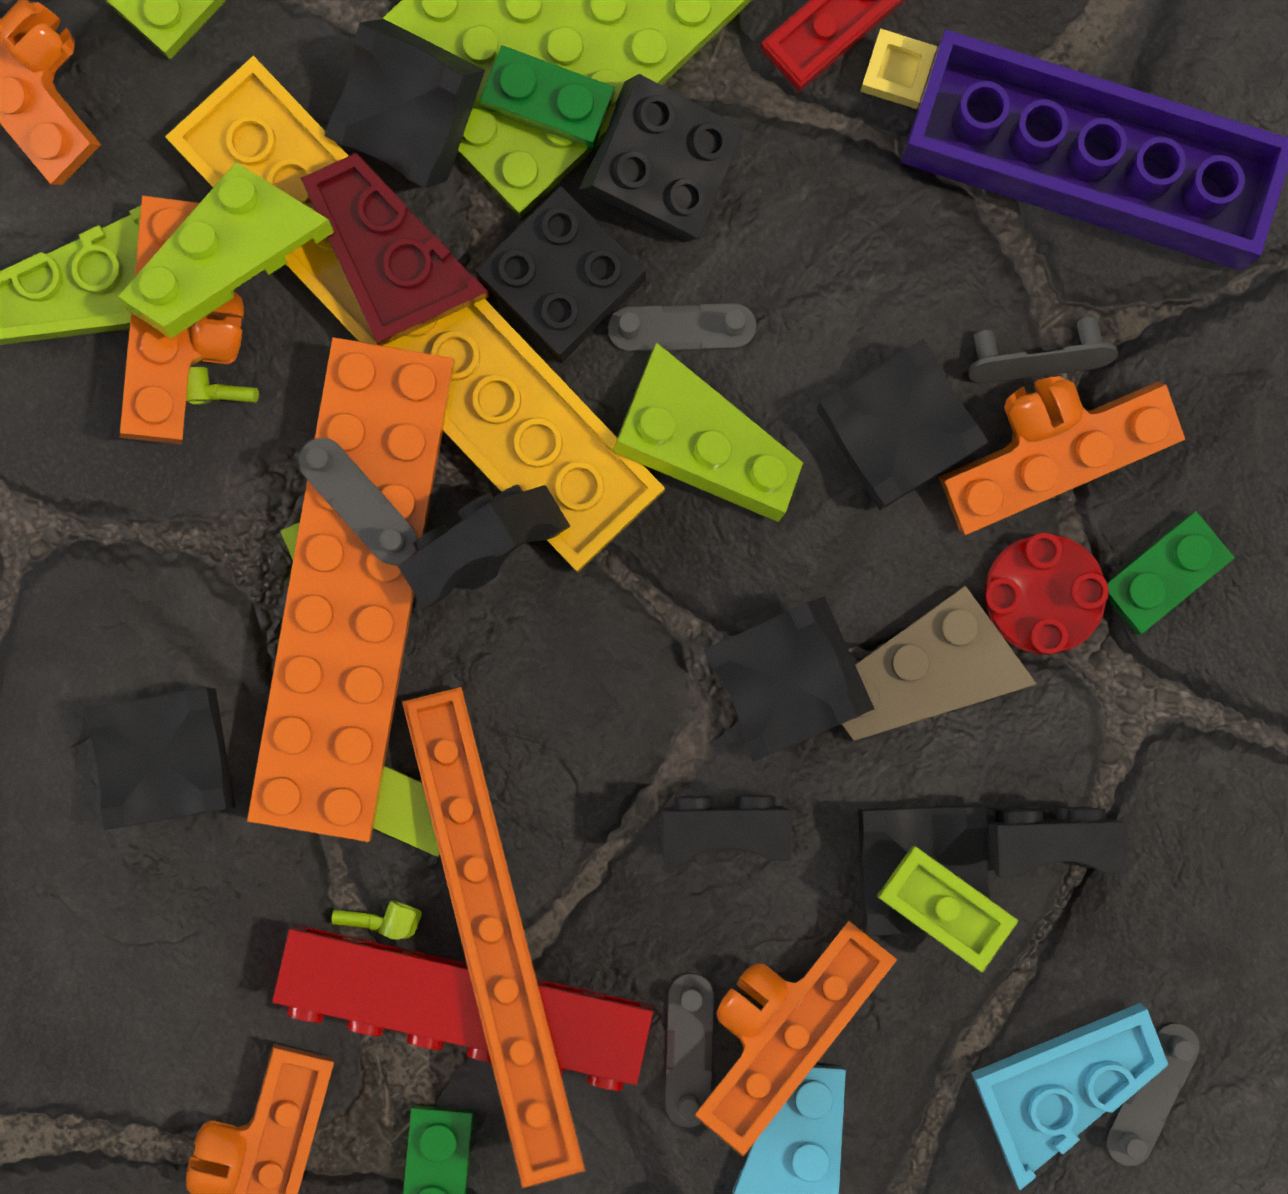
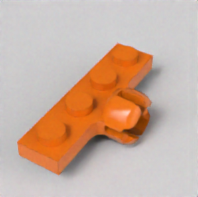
M18 0L0 19V124L50 184L63 185L101 144L57 92L53 83L56 71L74 52L75 40L67 27L60 34L55 32L61 20L39 2Z
M142 196L135 276L199 203ZM234 292L233 299L172 339L131 313L119 438L182 444L190 367L201 361L230 364L236 360L242 340L243 330L241 329V321L244 318V305L240 295Z
M1061 376L1035 381V393L1027 395L1024 386L1012 393L1006 399L1004 405L1013 430L1012 442L999 451L939 476L959 531L964 535L970 534L1184 441L1185 437L1167 385L1155 382L1093 410H1086L1082 406L1075 384Z
M848 921L804 978L796 983L785 981L763 963H755L747 968L739 977L736 985L763 1009L760 1011L734 989H730L721 1000L717 1010L718 1021L739 1038L744 1049L739 1060L694 1117L743 1157L897 959Z
M273 1044L255 1112L250 1122L242 1126H234L216 1121H208L198 1131L194 1141V1153L190 1156L186 1172V1189L189 1193L298 1194L333 1069V1058Z

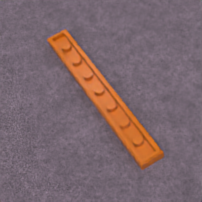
M462 687L403 701L406 720L522 1187L526 1188L584 1172L585 1168Z

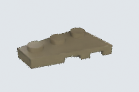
M964 586L855 664L875 709L840 725L851 741H855L1037 685V683L968 588Z

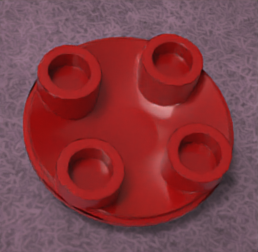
M1040 533L1012 543L996 558L989 570L985 583V605L990 620L1002 637L1010 644L1034 654H1058L1075 648L1092 635L1103 617L1109 589L1101 567L1086 548L1060 535Z

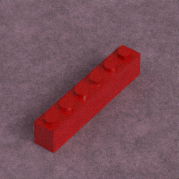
M300 924L289 929L272 1003L288 1006L287 1016L314 1023H322L324 1015L348 1020L346 1029L370 1036H382L384 1028L408 1033L407 1043L432 1050H442L444 1042L468 1047L466 1056L475 1060L492 1063L467 962ZM536 978L561 1077L563 1070L567 1069L588 1074L586 1083L602 1089L622 1091L624 1083L637 1085L653 1014V1004Z

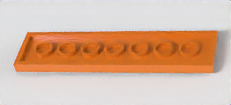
M332 337L315 439L327 438L336 442L416 532L417 539L425 535L455 364L454 358ZM308 480L247 822L370 842L376 817L414 592L399 569V565H389L380 561Z

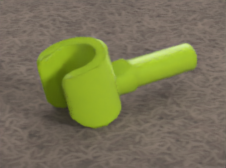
M190 367L186 402L195 405L207 404L212 400L257 403L259 398L258 388L221 384L210 385L208 368Z
M390 900L384 917L369 913L334 910L332 913V924L378 931V933L390 939H406L414 935L422 912L407 904Z

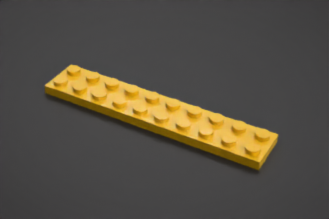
M254 56L165 136L212 188L237 162L314 211L315 208L301 178L348 157V154L335 141L324 136L326 131ZM328 237L317 244L311 239L285 256L288 262L285 265L358 342L378 345ZM486 299L383 345L454 358L455 364L443 432L500 492L519 484L522 491L546 485L570 524L568 529L547 541L577 573L665 491V487L643 464L612 452L617 437Z

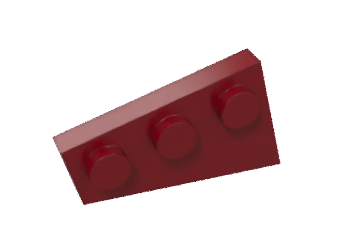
M357 153L301 178L315 211L330 221L334 233L329 235L328 239L378 345L383 346L490 297L482 284L474 276H471L452 256L443 243L435 235H432L407 208L404 202Z

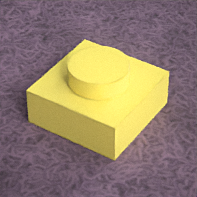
M880 29L860 92L917 109L938 46Z

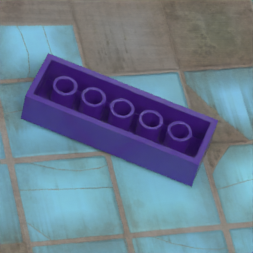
M945 29L936 50L900 163L1243 271L1262 255L1288 171V137Z

